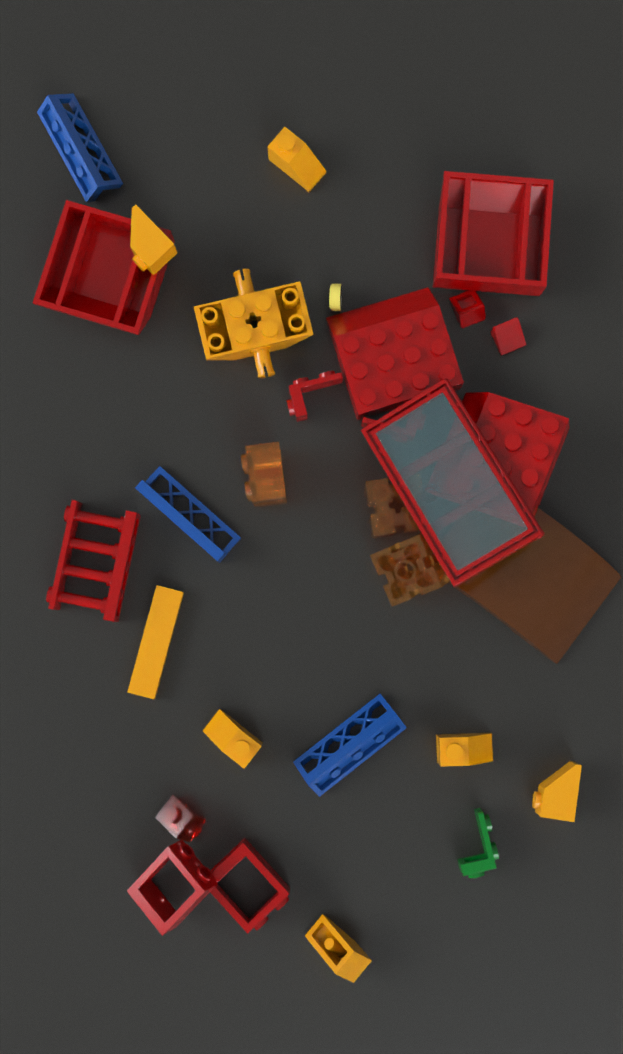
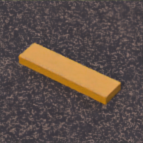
M156 585L128 693L150 699L156 698L184 592Z

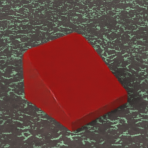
M469 290L449 298L461 328L485 320V305L476 291Z
M518 317L493 327L490 332L501 356L526 346Z

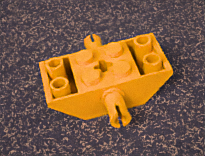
M242 269L245 280H242L240 270H237L233 273L238 296L194 306L206 360H239L254 356L258 378H266L264 366L267 369L268 377L275 375L269 352L288 348L313 335L301 282L256 292L254 291L250 269ZM257 321L258 327L252 328L250 322Z

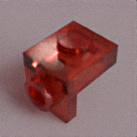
M174 795L170 797L155 817L176 839L191 842L195 839L206 822L203 816L195 814L179 797Z

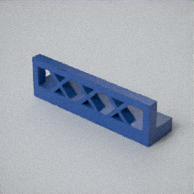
M74 93L47 95L37 113L85 201H95L103 190L120 188L123 182ZM69 103L74 113L72 114L64 109L62 104ZM74 124L83 129L86 137L76 131ZM86 147L96 152L98 159L90 155ZM99 170L108 174L110 180L104 181Z
M160 466L146 482L142 480L135 487L219 563L241 539L240 536ZM162 475L169 481V493H157L150 486ZM173 485H174L180 492H173ZM185 495L189 499V511H177L174 508L173 496ZM169 496L170 504L163 497ZM193 503L201 510H193ZM205 513L209 516L210 529L196 528L194 526L193 514ZM190 514V521L183 515ZM213 521L221 528H213ZM226 531L233 539L221 550L214 544V532ZM210 532V539L203 533Z
M379 694L293 761L308 786L320 797L407 727L383 696ZM381 704L387 710L379 718H371L372 711ZM363 724L359 734L349 736L350 729L353 726ZM334 741L341 742L339 749L335 753H327L330 744ZM311 759H319L317 767L308 773L304 765Z

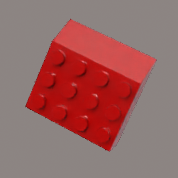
M444 171L438 213L433 287L540 296L547 286L554 180Z
M66 200L33 304L139 335L151 318L168 262L154 275L148 269L143 272L132 260L134 253L130 247V218ZM158 227L173 243H175L171 230Z
M428 287L326 318L357 420L396 409L445 378L448 379L455 391L460 390L464 384L440 306Z
M490 392L465 393L462 403L535 517L570 429L569 418ZM457 415L446 442L466 431ZM470 441L438 460L426 493L462 505L499 482L474 442ZM505 492L476 509V511L527 529Z

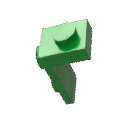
M480 808L474 809L484 853L457 859L462 875H468V878H478L485 875L484 871L497 869L495 860L499 859L495 842H490L488 834L489 831H492L490 817L488 814L484 815Z

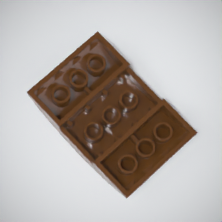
M538 508L535 519L545 533L542 538L533 541L455 588L511 628L515 634L552 662L558 664L622 576L586 543ZM474 510L456 521L441 541V544L456 569L460 570L528 529ZM432 553L424 565L452 585L436 556Z

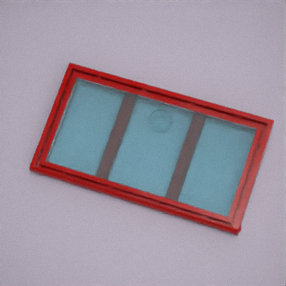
M447 378L361 429L362 434L454 588L533 541L542 538L545 534Z

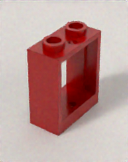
M244 838L210 870L214 879L219 882L246 856L278 892L250 918L242 912L218 884L210 893L248 934L253 928L256 931L259 930L268 921L267 915L274 908L278 911L289 901L290 887L249 841Z
M180 840L168 846L133 883L127 892L163 936L176 928L213 890L218 882L214 879L210 869L204 866L195 856L193 849L183 840ZM169 860L174 863L196 890L177 911L151 880Z

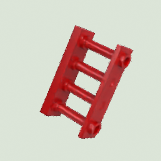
M72 500L71 505H67L64 513V521L67 524L54 584L49 587L46 596V602L49 603L48 609L60 610L62 602L101 610V613L104 614L103 620L119 622L141 515L137 512L126 510L125 516L116 518L81 511L83 503ZM84 522L118 529V532H121L120 541L115 543V545L75 538L78 523ZM73 548L112 556V559H115L114 569L105 572L70 565ZM67 575L106 583V586H110L108 597L99 599L64 592Z

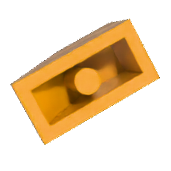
M286 127L267 146L269 160L308 192L326 174L325 168L308 145Z
M137 205L133 206L130 247L134 253L132 260L143 272L148 269L154 275L177 254L174 243Z
M221 709L217 711L203 729V732L223 753L244 769L263 744L262 741Z
M492 733L436 734L437 763L441 767L470 766L492 762Z
M569 761L539 784L538 792L534 791L532 798V807L535 808L536 814L543 818L569 822L575 821L582 765Z
M324 914L321 915L305 935L333 972L353 983L372 961L355 940Z

